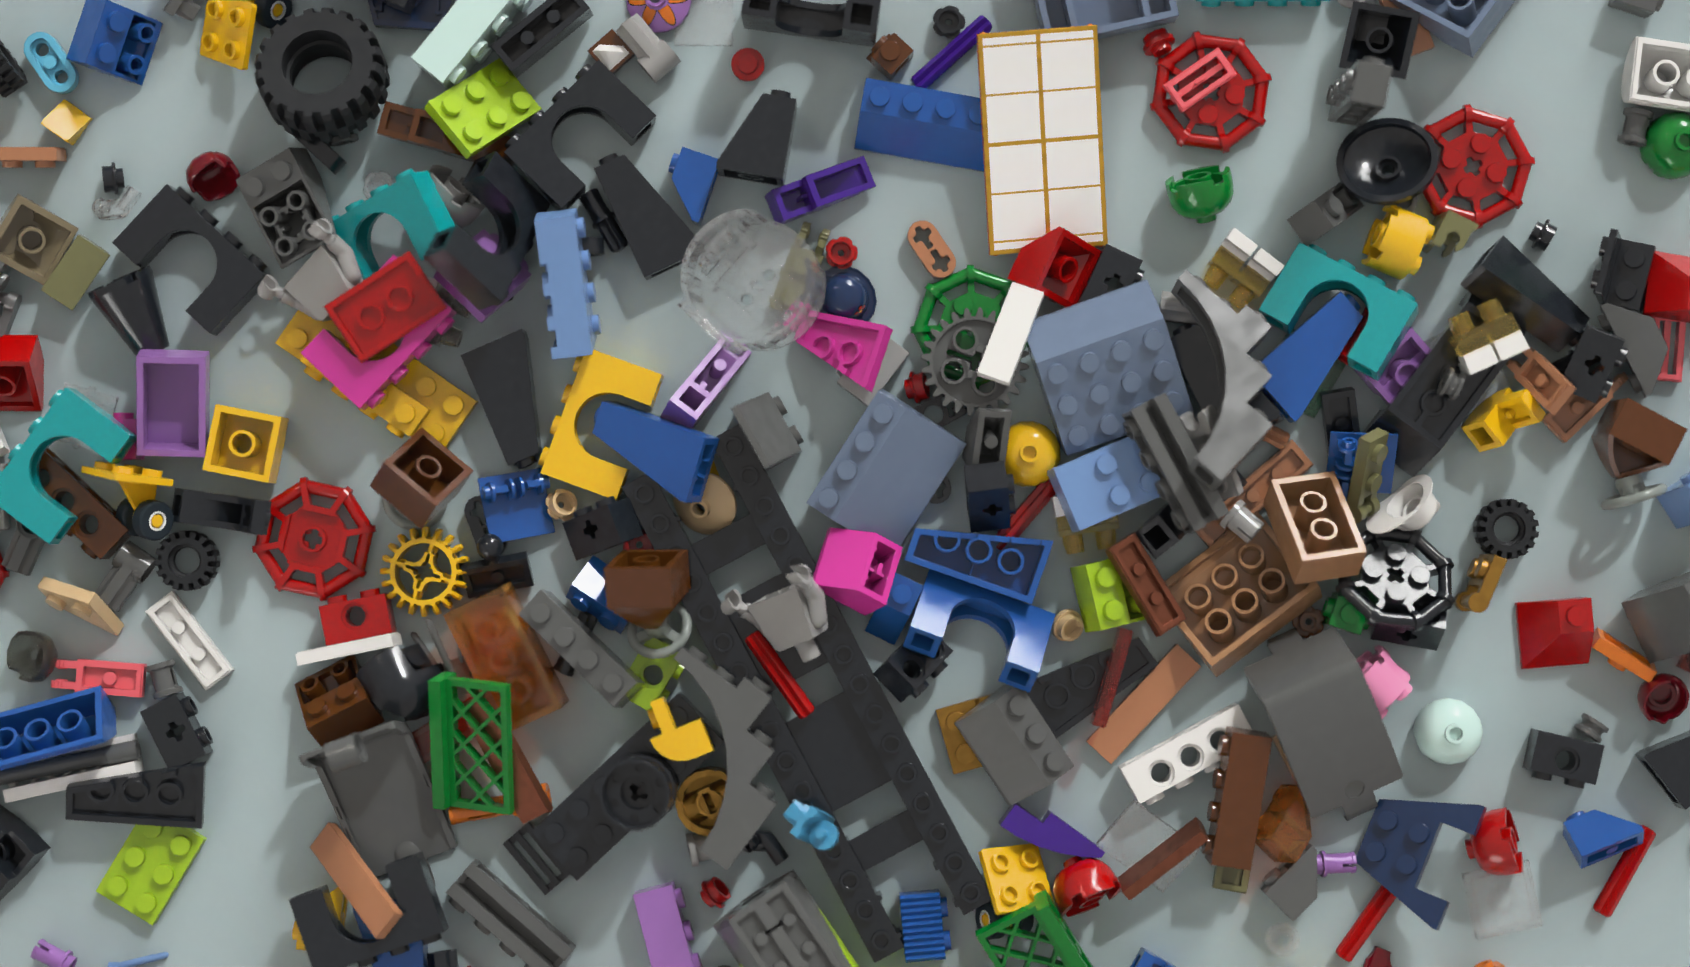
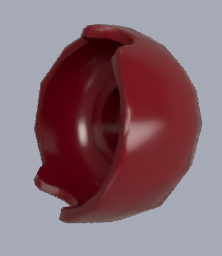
M209 151L193 158L186 169V181L192 193L197 192L205 201L223 199L233 193L238 187L235 180L240 177V173L230 157L221 152Z
M1668 673L1656 674L1649 683L1644 681L1640 685L1637 694L1638 706L1644 716L1649 721L1654 720L1661 724L1667 723L1669 719L1678 717L1687 708L1690 697L1686 684L1677 676Z

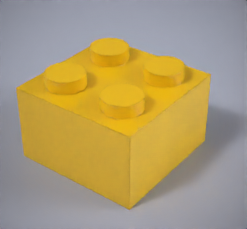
M215 404L202 470L276 484L289 418Z

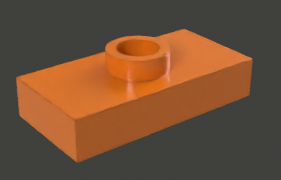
M1596 628L1592 642L1593 649L1608 657L1607 661L1616 669L1622 672L1627 669L1648 683L1652 681L1657 674L1654 663H1649L1647 657L1600 628Z

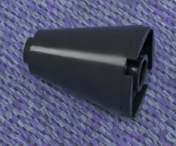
M150 266L133 271L113 280V282L108 283L105 287L102 285L88 292L91 301L136 356L141 349L164 350V348L169 346L154 275Z

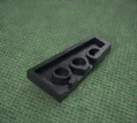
M206 761L69 783L66 788L65 820L202 829L204 824Z

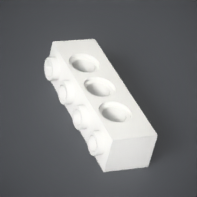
M1232 703L1118 765L1136 801L1139 804L1146 802L1147 805H1151L1165 797L1163 791L1175 785L1176 789H1180L1193 782L1194 778L1192 775L1203 769L1206 773L1214 771L1215 768H1219L1222 755H1218V749L1212 748L1210 744L1211 735L1216 731H1223L1225 733L1226 726L1252 730L1239 704ZM1187 747H1194L1197 751L1196 761L1190 765L1183 764L1180 758L1181 752ZM1158 763H1164L1168 767V774L1161 781L1153 780L1151 776L1153 766Z

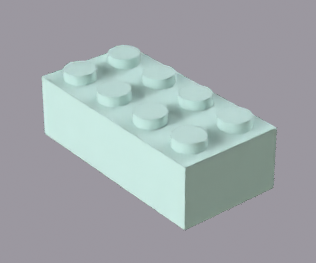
M457 0L411 58L423 71L448 90L471 76L469 72L477 62L482 64L491 54L492 48L490 46L498 36L501 38L512 28L513 22L511 20L518 11L522 13L526 11L533 0Z

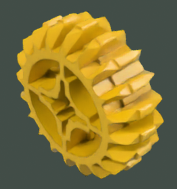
M427 526L422 528L421 537H419L416 528H411L409 530L411 540H408L404 534H399L397 538L402 546L399 547L394 543H390L388 548L395 553L394 556H382L384 562L391 563L390 568H380V574H390V580L381 582L382 587L392 585L394 587V590L387 594L388 599H393L399 595L401 598L397 602L396 607L401 609L407 602L410 603L408 614L411 615L415 614L418 606H420L422 617L428 616L429 606L432 607L435 615L441 614L440 603H443L447 609H452L454 606L449 597L452 596L457 600H461L463 595L456 588H467L466 583L460 580L461 575L467 573L461 570L460 564L467 563L470 559L469 556H462L460 558L457 556V553L461 552L464 546L458 544L451 548L450 545L455 537L449 534L442 541L443 530L439 528L435 530L433 537H431L430 527ZM424 543L429 544L427 552H424L423 557L419 561L414 562L403 559L405 554L413 547ZM439 548L450 561L451 575L438 567L437 560L439 554L437 553ZM428 562L431 565L429 569H433V574L440 577H425L423 581L420 578L422 574H418V570L411 566H426ZM400 568L410 573L413 577L412 589L414 590L412 594L402 584ZM432 582L448 584L447 588L439 596L433 599H422L424 591H427L429 584Z

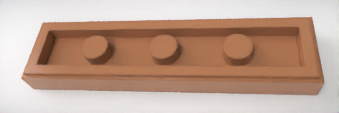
M1289 440L1284 449H1279L1245 478L1248 483L1243 487L1244 492L1238 496L1228 498L1224 503L1229 511L1242 499L1249 511L1253 514L1257 511L1259 513L1264 508L1263 502L1271 480L1301 476L1314 464L1293 440ZM1224 516L1206 524L1207 526L1196 531V534L1208 547L1232 531L1228 527L1224 529L1219 525Z
M1175 644L1158 662V665L1140 681L1089 736L1086 742L1112 764L1201 666L1178 644Z
M328 822L310 848L376 939H384L403 913L336 823Z

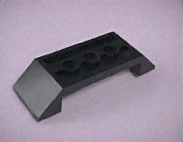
M1469 291L1459 303L1461 306L1460 310L1385 410H1379L1363 431L1364 433H1369L1376 428H1380L1391 434H1398L1395 464L1412 477L1444 447L1509 358L1466 376L1464 385L1454 401L1449 400L1447 394L1443 396L1437 394L1439 383L1445 371L1452 367L1455 370L1454 372L1459 374L1461 372L1458 365L1460 363L1459 356L1515 331L1521 330L1523 336L1526 334V330Z

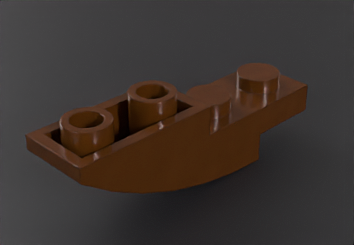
M385 101L377 130L378 135L466 160L426 110L413 109ZM505 135L467 159V161L474 162V160L495 151L505 159L504 152L507 149L504 146L511 137Z

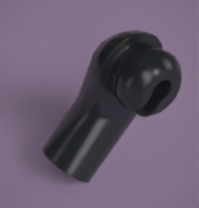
M757 830L743 849L747 853L752 851L766 852L775 866L789 857L775 835L770 831Z

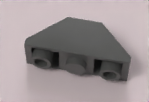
M1609 303L1601 305L1600 310L1602 314L1597 316L1602 329L1625 339L1623 347L1629 349L1623 363L1627 362L1632 372L1627 378L1636 394L1642 392L1644 398L1651 396L1668 351V346L1654 318Z

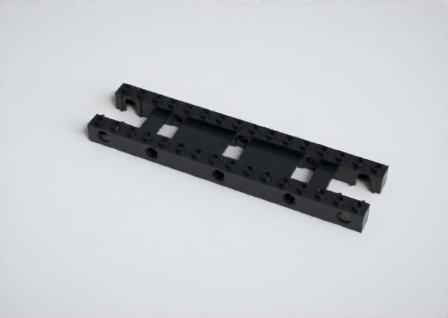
M739 424L716 436L720 439L715 455H719L735 485L732 487L734 492H739L750 513L742 519L692 545L681 524V516H677L673 512L662 492L663 488L645 474L622 486L626 497L630 498L633 509L655 550L688 549L691 589L683 597L682 602L717 668L721 666L735 677L732 683L737 687L745 676L750 680L754 676L758 677L771 687L767 693L772 696L771 692L778 688L745 643V639L758 629L753 624L739 617L737 612L731 615H726L722 612L721 603L723 601L716 594L708 574L766 544L781 574L741 594L742 602L752 604L767 594L792 585L786 574L795 573L790 566L807 565L812 577L816 564ZM825 595L828 629L813 638L821 655L803 663L795 646L780 652L775 650V652L795 680L829 662L844 692L814 707L815 710L804 719L795 717L786 722L785 718L783 719L773 698H771L749 728L753 733L756 729H759L773 740L770 746L775 750L767 762L790 805L797 800L803 805L806 804L809 807L812 805L825 811L835 819L833 824L839 832L837 844L827 851L813 848L874 963L904 948V942L901 938L902 931L900 927L896 928L891 923L882 905L881 891H876L866 872L869 868L924 840L935 860L933 861L936 871L940 870L954 896L952 900L955 907H960L963 915L990 902L991 897L984 879L878 680L873 675V671L834 599ZM892 780L907 810L849 840L848 836H845L834 811Z

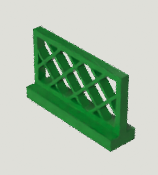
M449 671L438 674L428 680L433 809L446 810L451 806L511 815L515 812L511 684L457 677L456 672ZM457 687L465 688L474 698L467 706L457 697ZM488 691L500 692V707L497 710L483 697ZM476 703L489 716L482 724L469 711ZM461 717H464L475 730L468 738L458 729V720ZM492 720L501 730V739L498 742L485 730V727ZM477 735L490 748L483 757L470 743ZM463 749L476 762L469 770L460 762L459 752ZM493 752L502 762V771L499 774L486 761ZM478 767L491 780L485 788L472 776V773ZM464 780L477 794L473 799L461 798V783ZM494 784L503 794V804L496 803L487 793Z
M1046 889L1034 895V902L975 931L977 939L995 967H1005L1008 956L1025 960L1023 967H1029L1031 962L1048 965L1047 967H1093ZM1032 914L1038 922L1035 932L1018 929L1020 920ZM997 932L1009 934L1005 947L991 944L987 937ZM1015 936L1032 940L1028 953L1011 949ZM1038 941L1052 944L1054 949L1051 958L1034 954Z

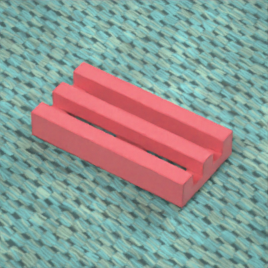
M1217 47L1162 87L1168 92L1170 99L1173 103L1175 102L1178 107L1177 109L1182 114L1230 81L1237 73L1219 47ZM1213 59H1218L1220 63L1178 92L1175 90V85ZM1222 69H1225L1227 74L1184 103L1181 97Z
M1652 317L1658 328H1660V321H1663L1662 336L1668 346V351L1657 380L1682 382L1686 322ZM1671 322H1676L1673 372L1668 374Z

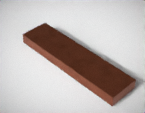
M488 691L483 697L497 710L499 707L490 691ZM474 698L464 702L463 704L467 706ZM478 703L469 710L480 724L489 718ZM492 720L485 727V730L498 742L501 739V730ZM468 723V725H469V727H470V729H471V731H472V733H473L475 730H474V729L470 726V724ZM512 733L514 809L522 824L549 812L553 809V806ZM477 735L475 738L479 743L483 753L486 754L490 750V748L482 740V738L479 735ZM493 752L487 760L493 770L499 774L502 771V762Z

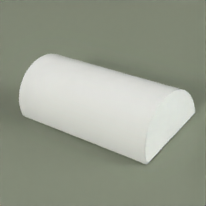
M1636 36L1628 50L1621 83L1623 102L1690 113V44Z

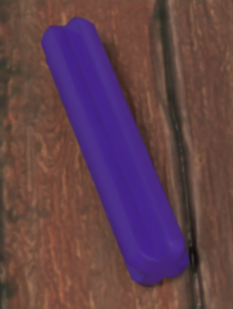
M983 15L975 19L912 76V84L916 87L928 88L977 44L976 34L981 32L989 33L992 30L993 26L990 21Z

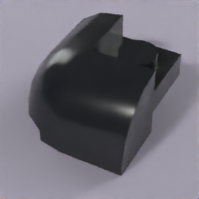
M419 643L402 649L395 645L384 650L368 661L358 671L356 677L372 702L381 712L386 709L394 715L404 717L405 721H413L429 716L428 680L445 670L441 663L432 665Z

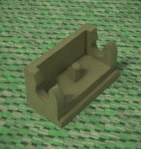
M1447 210L1434 218L1431 224L1435 226L1433 236L1428 244L1423 245L1421 251L1428 253L1434 246L1441 247L1443 244L1446 245V248L1442 251L1441 257H1447L1453 249L1455 252L1461 250L1471 233L1475 232L1479 225L1451 210Z
M78 234L41 288V291L73 311L110 257V254L82 234Z

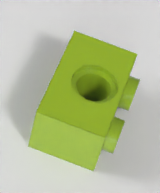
M652 638L643 645L652 649H660L670 644L661 638ZM678 652L661 659H650L638 654L630 669L645 684L629 701L645 710L652 709L650 705L652 700L665 696L667 700L671 692L666 687L671 678L678 680L685 669L674 659ZM656 665L661 668L663 678L660 683L652 684L647 681L645 670L648 666Z

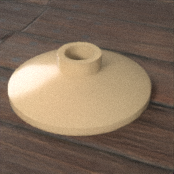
M709 473L702 500L697 502L704 507L705 511L701 510L697 503H685L673 496L677 515L681 516L682 522L687 527L698 533L711 535L730 525L735 519L737 512L735 494L725 480L713 473Z

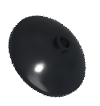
M1399 118L1376 119L1358 126L1343 140L1336 158L1337 173L1344 188L1354 197L1377 205L1399 204L1418 196L1431 184L1438 169V150L1433 138L1421 126ZM1388 172L1393 173V174H1391V175H1384L1385 173H1388Z

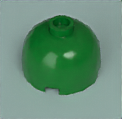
M1683 112L1663 114L1653 120L1648 126L1645 137L1647 140L1646 146L1640 147L1641 158L1658 177L1670 180L1687 177L1690 175V114Z
M1219 165L1199 167L1182 172L1183 179L1176 182L1174 181V176L1165 181L1167 195L1173 209L1185 218L1196 219L1197 223L1200 224L1216 220V214L1226 209L1234 193L1231 170L1228 166H1225L1224 172H1220Z

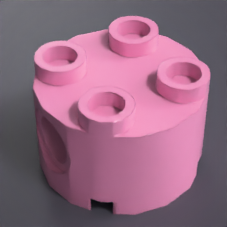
M1377 645L1374 647L1375 654L1367 650L1356 660L1383 719L1388 713L1386 708L1395 700L1401 701L1407 697L1413 687L1409 684L1410 674L1393 661L1390 653L1383 646Z

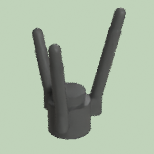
M427 619L425 622L443 661L442 666L444 670L456 672L457 677L471 678L469 673L474 671V668L470 661L464 622L460 621L458 623L463 663H461L459 657L450 660L432 620ZM411 632V638L415 644L419 643L432 665L438 664L417 633Z

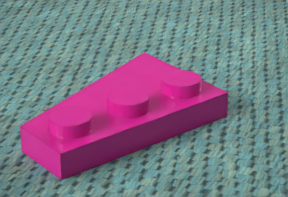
M804 309L794 341L872 393L893 330L887 325Z

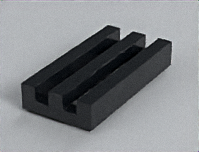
M528 822L504 842L503 845L544 895H546L567 878L570 873L533 835L531 831L534 829V826ZM528 832L561 874L558 876L554 874L524 838V834ZM516 841L519 842L551 881L549 884L543 880L514 845Z

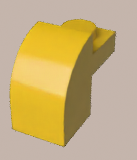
M1510 387L1494 393L1479 404L1463 423L1461 429L1478 451L1482 452L1504 446L1515 429L1540 423L1546 413L1528 389L1513 392Z
M665 696L650 702L652 709L647 710L650 722L654 729L660 727L662 732L651 737L650 741L661 755L676 761H686L715 749L702 717L677 727Z

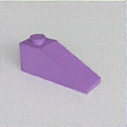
M725 332L671 397L660 417L693 429L752 352Z

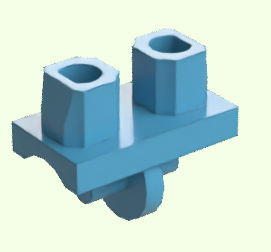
M795 800L783 814L794 825L790 833L797 839L823 851L830 850L837 844L839 832L833 824L835 819L827 812L812 805L811 807L806 804L803 805Z

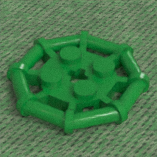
M967 265V268L933 284L928 283L924 287L926 292L914 326L910 327V332L915 335L923 354L931 352L930 349L923 345L925 341L932 342L928 334L930 330L934 329L939 332L943 330L940 323L939 325H928L937 300L945 307L941 319L949 324L952 323V312H955L961 319L963 318L965 308L969 309L971 316H976L979 307L982 308L983 317L988 318L993 310L996 311L995 321L997 322L1001 312L999 303L1007 296L1012 281L974 268V265ZM967 282L968 293L951 301L943 295V293ZM974 282L1001 292L994 299L975 292ZM964 331L957 334L956 344L961 349L967 350L973 347L974 337L967 335L968 332ZM947 350L948 356H955L971 362L972 371H975L978 367L979 354L975 353L972 358H969L956 351ZM949 364L944 367L946 378L957 381L962 377L963 372L961 368ZM978 376L975 381L976 388L979 389L980 386L991 380Z

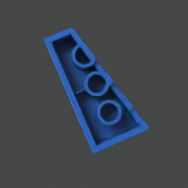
M914 528L904 560L1032 604L1054 541ZM999 542L1007 543L1002 550L996 548Z

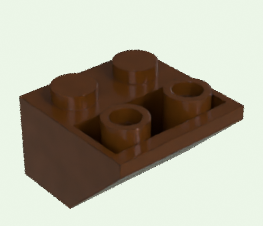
M349 655L294 684L307 730L321 747H324L329 742L356 732H364L385 722L382 712L372 702L356 677V674L362 667L355 655Z

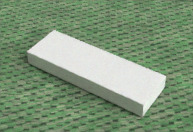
M1012 282L978 368V376L1010 386L1043 301L1044 292Z
M171 591L145 611L205 690H209L235 670L175 591Z
M394 632L297 652L295 656L297 666L393 647L403 643L401 633Z

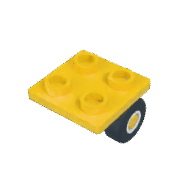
M207 0L200 54L239 70H247L255 20L261 26L272 29L276 24L282 26L286 23L285 18L292 13V1Z
M95 461L94 467L82 466L81 473L119 482L127 498L119 504L116 517L129 529L128 535L157 541L169 534L174 522L173 512L166 503L155 500L157 485L173 486L174 483L173 479L162 477L163 471L131 464L119 466L102 461Z
M1030 843L982 849L978 853L991 897L990 902L976 909L975 919L978 929L1034 902V895L1045 889L1053 900L1038 846ZM1032 914L1020 920L1018 929L1031 931L1034 915ZM997 932L987 938L988 940L999 939L1005 934Z

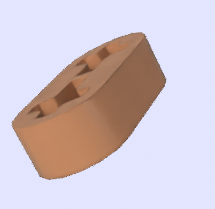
M928 221L913 223L909 228L907 240L927 272L937 279H944L950 276L955 269L956 259L935 226ZM920 227L922 231L928 229L931 232L928 236V241L932 245L930 249H927L922 241L918 243L914 241L917 235L915 231L917 228ZM933 251H936L941 259L945 257L949 259L946 265L948 269L946 272H943L941 269L935 271L932 268L935 264V259L931 255Z

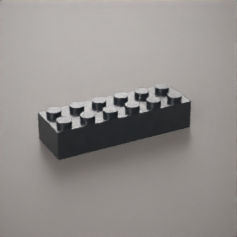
M681 691L668 702L676 726H681L702 717L715 748L713 751L686 761L666 758L653 747L650 741L651 737L662 732L660 727L654 729L649 720L531 831L577 881L631 831L614 825L602 810L599 802V787L605 773L616 763L636 753H647L664 759L673 769L678 785H680L725 742L721 733ZM643 782L639 784L636 794L640 797L647 794L645 792L647 785Z

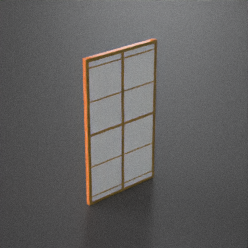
M1088 24L1085 26L994 33L981 32L976 34L989 255L998 256L1001 254L1019 253L1022 247L1057 227L1068 230L1092 246L1102 247L1108 244L1097 25Z

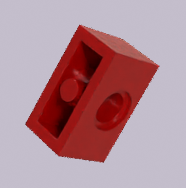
M380 588L360 591L361 598L348 600L347 594L327 598L328 605L319 606L326 646L397 632L392 602L387 597L388 593L380 594ZM356 606L362 608L365 612V620L361 625H355L350 619V612Z

